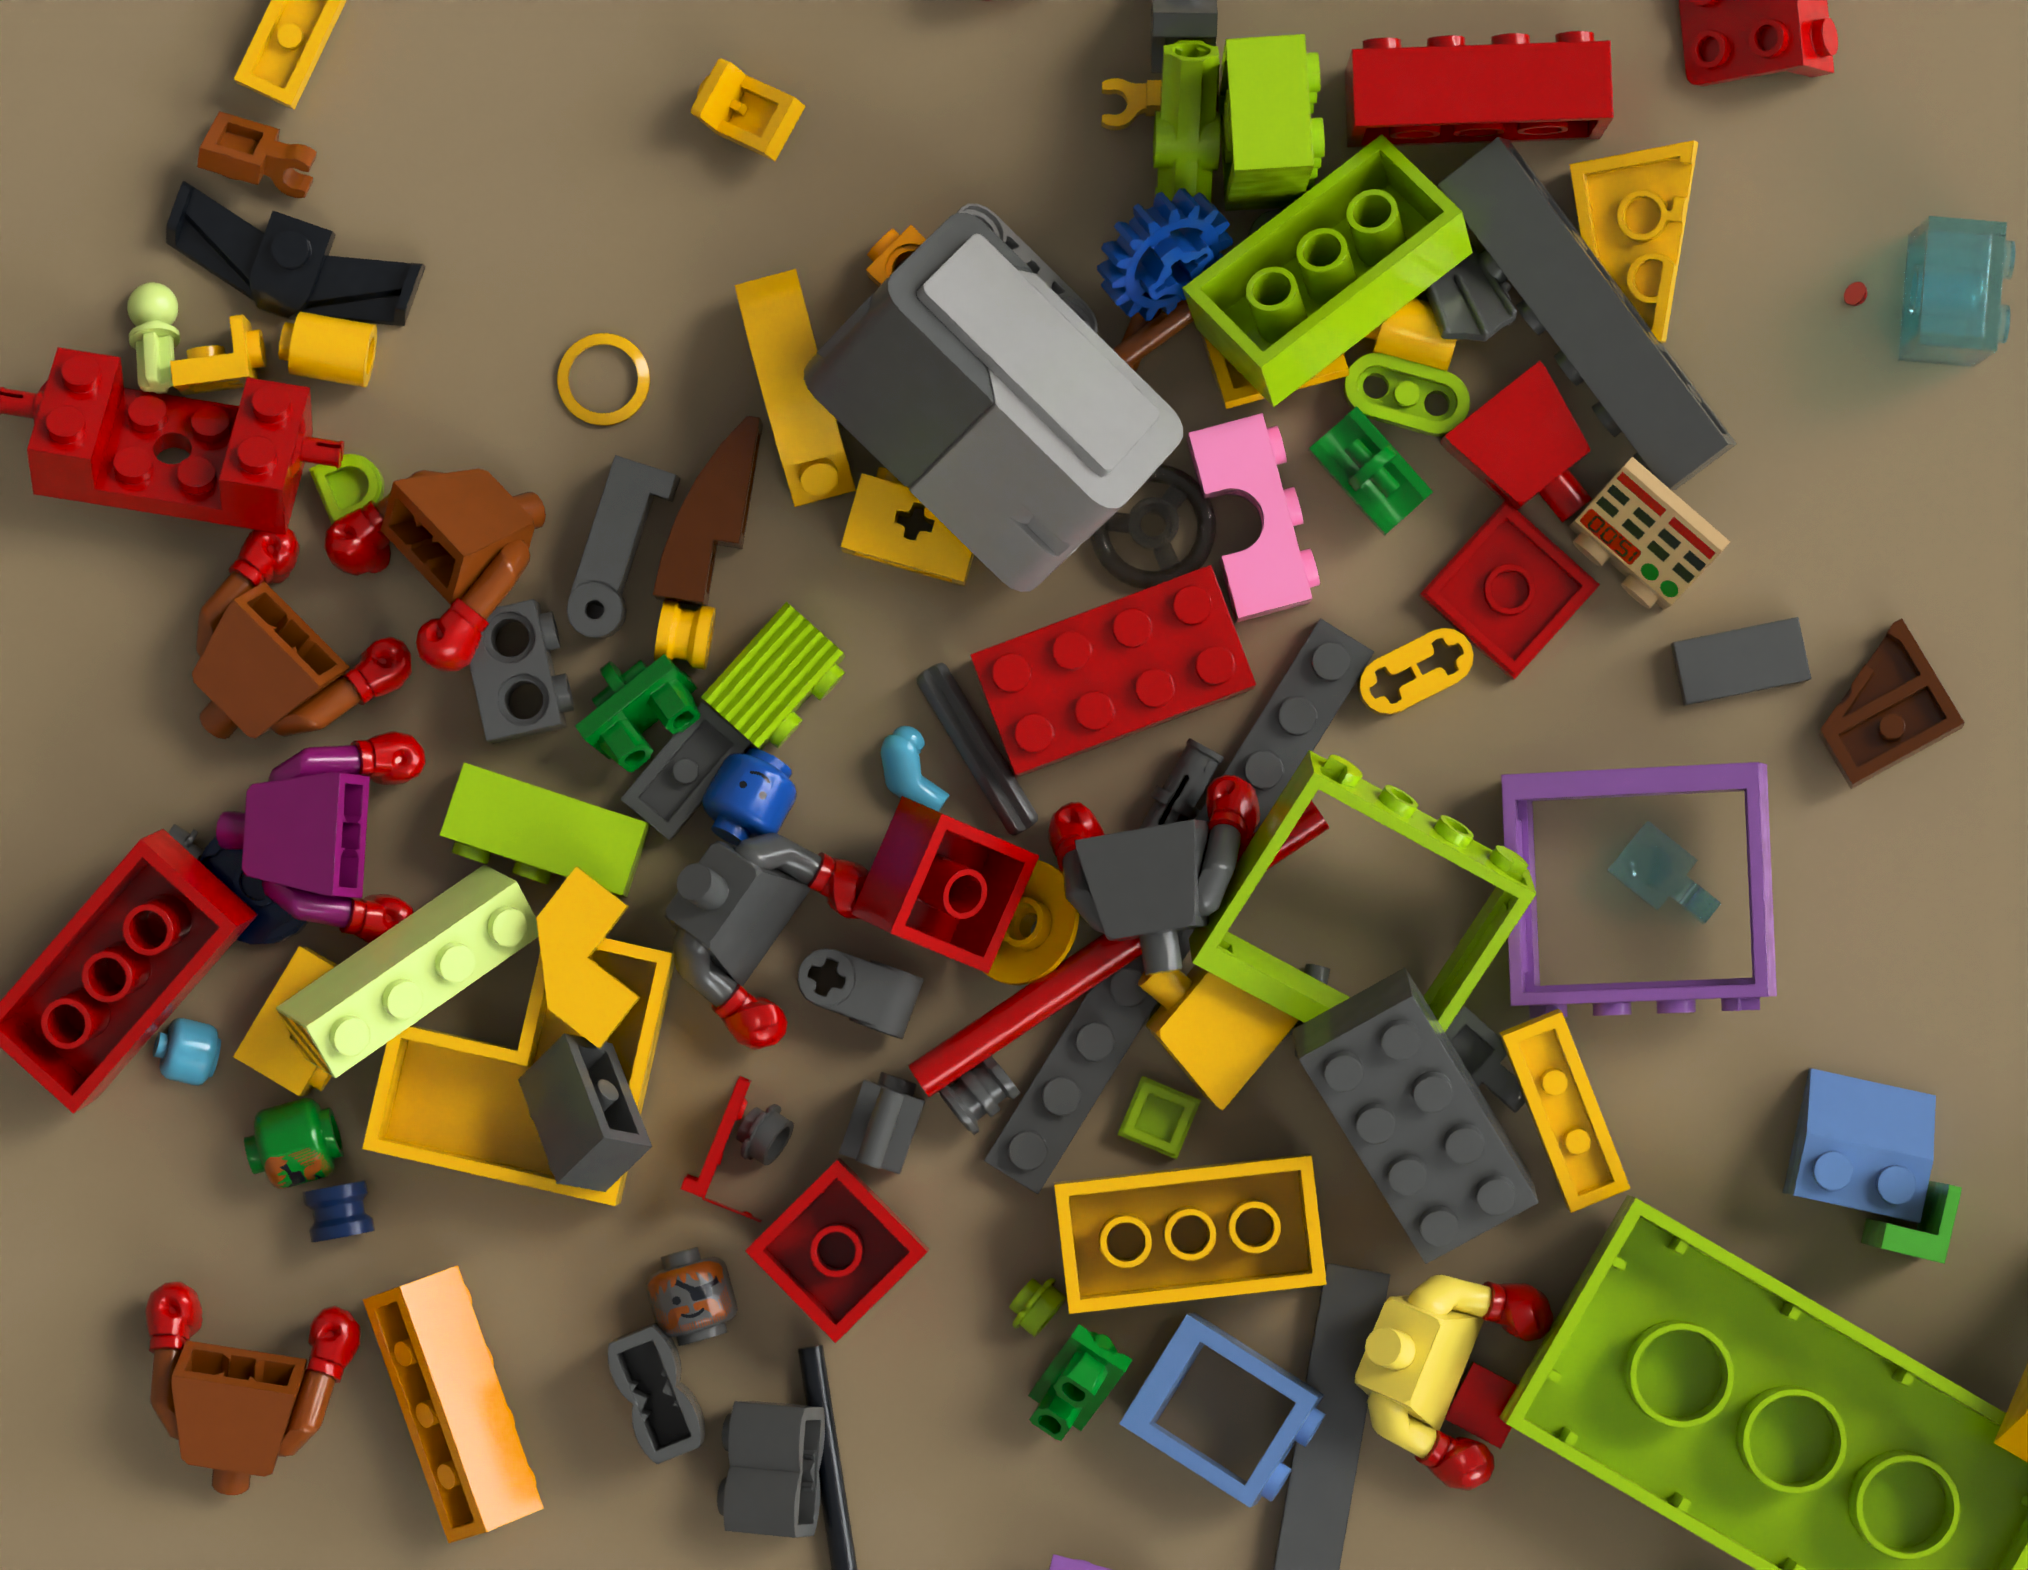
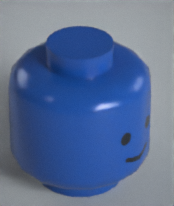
M748 748L745 754L733 753L728 755L702 798L705 812L714 821L711 827L712 832L724 841L736 846L745 839L767 833L777 834L797 797L795 785L789 779L792 775V770L780 759L756 748Z

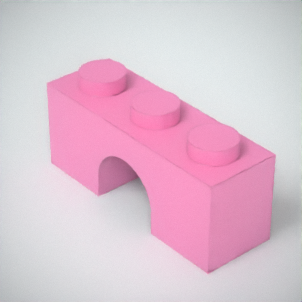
M1263 413L1189 432L1187 443L1203 501L1223 495L1240 496L1248 500L1256 508L1261 520L1260 536L1252 546L1239 552L1221 556L1219 561L1235 622L1309 604L1312 600L1310 588L1319 586L1320 580L1311 549L1299 550L1293 526L1303 524V516L1295 488L1291 487L1283 490L1277 465L1287 463V458L1278 426L1267 428Z

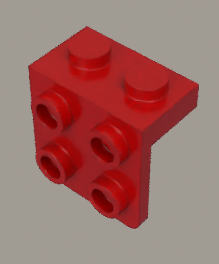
M1679 0L1686 78L1693 85L1708 86L1783 71L1811 78L1834 73L1833 55L1838 50V34L1834 22L1829 18L1827 0Z

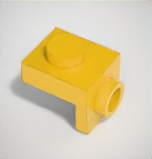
M720 58L710 75L700 84L697 98L691 108V114L718 136L772 161H776L806 106L794 96L746 75L733 63Z

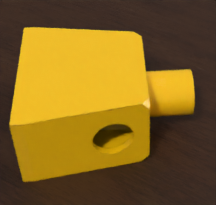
M1197 965L1187 975L1180 970L1145 975L1144 971L1138 981V986L1161 1004L1147 1022L1146 1027L1202 1095L1222 1111L1299 1021Z

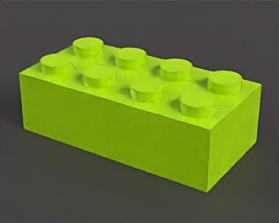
M1305 34L1232 38L1225 41L1219 73L1218 91L1225 211L1287 207L1305 194L1306 189H1311L1315 186V178H1318V168H1321V157H1325L1323 118H1311V114H1314V103H1317V92H1320L1321 89L1320 62L1318 52H1306Z
M1381 134L1182 289L1196 329L1275 407L1473 252L1463 212Z

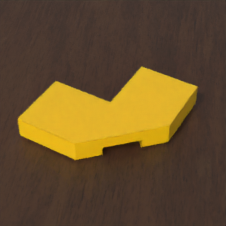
M575 867L536 917L547 1008L593 1045L601 1049L640 999L636 993L590 959V956L629 906L579 867Z

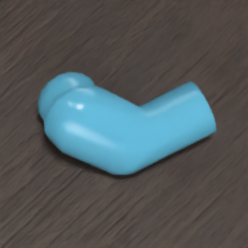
M900 726L895 729L892 735H888L884 739L880 751L886 786L899 798L902 796L939 812L950 794L922 776L919 756L921 749L925 746L922 734L911 726Z

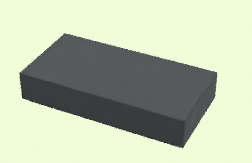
M1799 617L1671 643L1684 706L1811 680Z

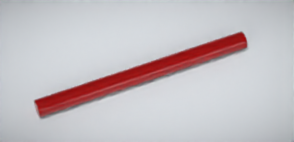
M1312 800L1268 869L1329 829L1327 822ZM1254 832L1251 835V837L1246 841L1244 848L1239 850L1237 862L1242 856L1247 846L1249 845L1254 835L1256 834V832ZM1105 934L1101 935L1061 962L1054 971L1031 982L909 1064V1069L928 1097H931L1141 956L1139 938L1125 941H1110Z

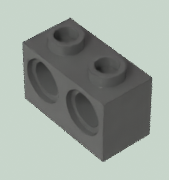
M534 599L497 607L486 620L489 625L481 633L482 637L479 647L469 664L486 741L496 744L567 728L564 713L574 711V702L567 674L556 675L550 651L560 649L561 645L553 612L542 613L540 604ZM513 622L524 624L529 633V643L526 649L521 654L513 657L501 655L496 645V637L500 629L506 624ZM522 685H536L543 695L541 710L529 719L516 718L510 708L512 693Z

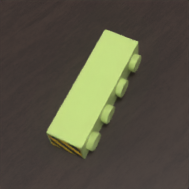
M484 864L277 1006L276 1009L303 1057L329 1075L337 1078L538 938L536 916L517 881Z

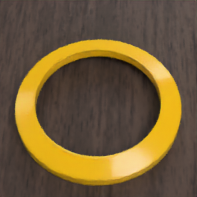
M598 333L578 340L567 350L558 368L557 385L563 403L574 416L592 425L610 426L626 421L642 407L649 392L650 372L643 354L633 343L615 334ZM597 345H610L623 350L633 360L638 375L636 391L631 400L622 408L610 413H596L585 409L575 400L569 386V373L575 359L586 349Z

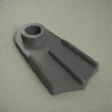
M1470 241L1473 253L1424 291L1443 339H1468L1485 342L1501 328L1515 321L1517 310L1498 280L1483 265L1478 256V251Z

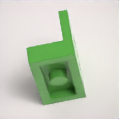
M1929 1181L1921 1222L1918 1223L1916 1230L1866 1218L1861 1243L1945 1264L1962 1187Z

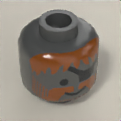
M698 1247L661 1257L664 1269L653 1273L646 1282V1290L657 1326L668 1337H676L678 1346L728 1332L725 1322L735 1317L738 1308L725 1262L717 1257L701 1259Z

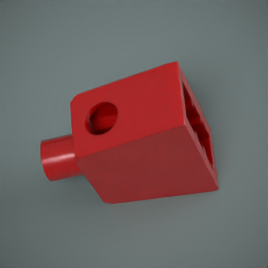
M1540 360L1448 432L1440 442L1446 451L1503 501L1507 500L1517 510L1539 494L1563 523L1592 500L1569 470L1591 451L1548 370Z

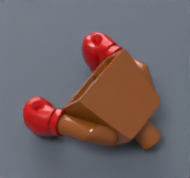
M477 468L449 473L421 470L415 472L409 478L393 481L391 492L377 504L371 500L363 508H358L337 519L325 532L324 549L335 567L342 572L358 576L366 572L378 573L387 568L391 556L389 546L391 541L451 605L440 618L430 619L419 628L416 647L420 659L438 671H459L472 661L480 644L481 633L489 625L486 621L487 618L512 590L530 561L529 547L534 530L542 527L545 522V507L542 500L534 492H525L511 496L488 471Z
M289 528L286 535L260 530L250 532L240 549L237 560L229 567L230 575L199 611L196 651L200 658L192 671L193 682L211 699L200 713L199 719L201 724L210 734L217 738H229L238 727L248 737L253 739L258 738L269 730H273L276 734L283 737L318 731L327 727L355 705H365L372 698L400 689L412 673L410 651L404 641L392 636L372 642L360 655V662L346 673L350 667L268 585L283 582L289 577L290 572L296 565L300 546L294 531Z
M169 1282L158 1287L150 1293L145 1308L147 1328L151 1338L149 1351L154 1354L150 1403L170 1437L179 1440L181 1459L188 1465L212 1468V1487L217 1492L225 1495H239L246 1492L250 1487L251 1475L265 1477L273 1474L278 1457L295 1455L320 1429L334 1385L341 1382L344 1369L351 1362L360 1347V1325L349 1311L337 1306L322 1309L310 1325L308 1344L312 1349L307 1369V1359L190 1341V1337L201 1328L203 1321L202 1306L195 1290L183 1282Z

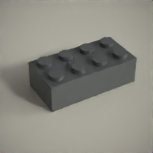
M1406 968L1397 971L1293 1029L1299 1061L1425 1264L1539 1203L1530 1171Z

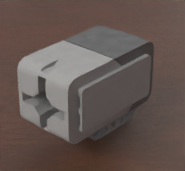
M967 204L950 216L820 348L804 369L806 386L814 398L904 486H907L910 492L1004 584L1020 592L1031 591L1040 585L1083 542L1088 540L1120 510L1174 451L1183 438L1181 420L1172 407L1097 334V320L1089 306L994 212L980 204Z

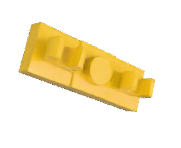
M1555 1009L1499 1032L1567 1209L1572 1213L1631 1189L1562 1011Z

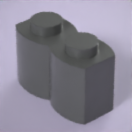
M653 1323L610 1342L608 1346L610 1373L619 1391L633 1404V1429L638 1443L645 1454L654 1463L660 1464L699 1448L705 1440V1420L696 1397L687 1386L680 1382L682 1373L681 1360L672 1337H668L656 1323Z
M763 1401L734 1402L732 1413L726 1416L722 1428V1443L724 1449L728 1451L730 1467L727 1477L720 1483L717 1494V1507L719 1513L724 1518L725 1531L792 1538L814 1536L820 1509L819 1469L825 1441V1415L823 1407Z

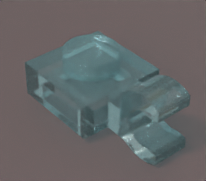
M1648 820L1607 870V872L1656 911L1668 897H1671L1685 911L1704 924L1721 905L1716 898L1686 876L1698 860Z

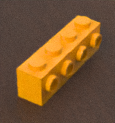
M458 1265L363 1299L448 1543L489 1532L544 1509L536 1488L535 1475L528 1465L515 1428L513 1413L506 1403L494 1369L492 1354L486 1346L472 1306L471 1294L464 1284Z

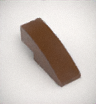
M746 416L720 444L692 485L675 518L661 556L653 596L657 600L664 601L667 599L678 601L681 604L699 607L702 605L708 606L717 546L743 549L763 423L759 417Z

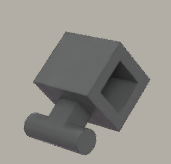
M884 1072L880 1073L877 1083L865 1079L862 1083L839 1154L878 1169L882 1168L900 1174L926 1102L922 1098L913 1096L917 1084Z

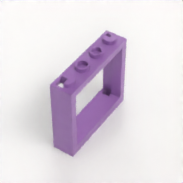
M1749 762L1501 775L1504 847L1517 853L1529 865L1527 869L1530 871L1535 891L1533 801L1745 792L1753 978L1540 986L1537 898L1535 896L1508 936L1511 1006L1529 1005L1530 1018H1536L1555 1009L1561 1010L1564 1017H1568L1567 1004L1592 1003L1593 1016L1631 1015V1002L1656 1001L1657 1014L1696 1012L1695 999L1721 998L1722 1011L1760 1010V997L1777 996L1767 764Z

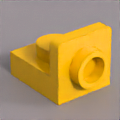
M243 314L230 316L233 353L225 354V347L219 345L188 349L186 351L187 359L170 361L173 387L183 395L244 388L247 377L258 379L257 368L266 367L267 364L265 343L261 329L252 330L250 321Z

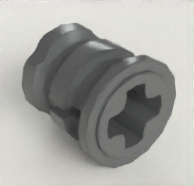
M992 1056L959 1077L951 1086L947 1085L938 1091L944 1102L973 1135L979 1132L977 1120L986 1113L993 1117L1001 1110L998 1104L1006 1097L1014 1100L1021 1094Z

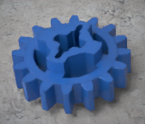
M1179 188L1172 201L1163 192H1159L1154 198L1153 207L1145 209L1139 203L1133 207L1134 217L1129 221V224L1118 221L1114 225V228L1120 234L1117 241L1103 243L1101 249L1109 259L1097 265V271L1105 279L1101 283V287L1127 316L1132 317L1139 312L1146 321H1151L1159 308L1168 315L1177 307L1178 302L1186 300L1182 288L1222 258L1224 255L1220 251L1233 244V239L1225 231L1230 226L1228 220L1200 192L1192 197L1185 188Z

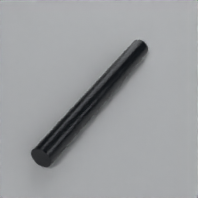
M823 1345L799 1348L798 1354L806 1405L824 1408L825 1441L819 1477L820 1497L831 1569L858 1570Z

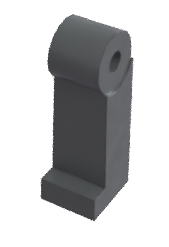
M615 455L568 599V619L577 632L586 637L603 639L613 636L623 626L626 620L627 608L622 594L654 497L673 502L681 479L676 474Z

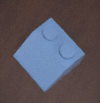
M1809 1068L1783 1193L1920 1223L1934 1160L1936 1095Z

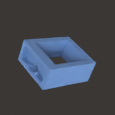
M1194 1312L1186 1314L1119 1424L1251 1508L1258 1504L1262 1496L1270 1502L1274 1500L1292 1470L1283 1464V1461L1295 1442L1304 1447L1308 1445L1326 1414L1317 1409L1324 1394ZM1204 1345L1296 1402L1248 1481H1245L1156 1424Z

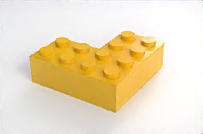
M604 938L590 956V959L640 997L606 1042L613 1043L641 1116L675 968L674 953ZM541 953L538 958L518 1049L411 1025L386 1043L362 1149L611 1206L621 1204L628 1174L627 1171L606 1192L557 1184L549 1168L546 1153L534 1121L530 1117L529 1108L518 1079L564 1033L579 1037L583 1036L548 1010Z

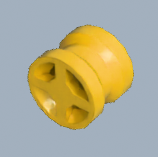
M665 599L658 623L654 661L665 654L671 661L673 659L687 660L692 668L706 670L714 633L716 608L702 605L695 611L683 609L678 601Z

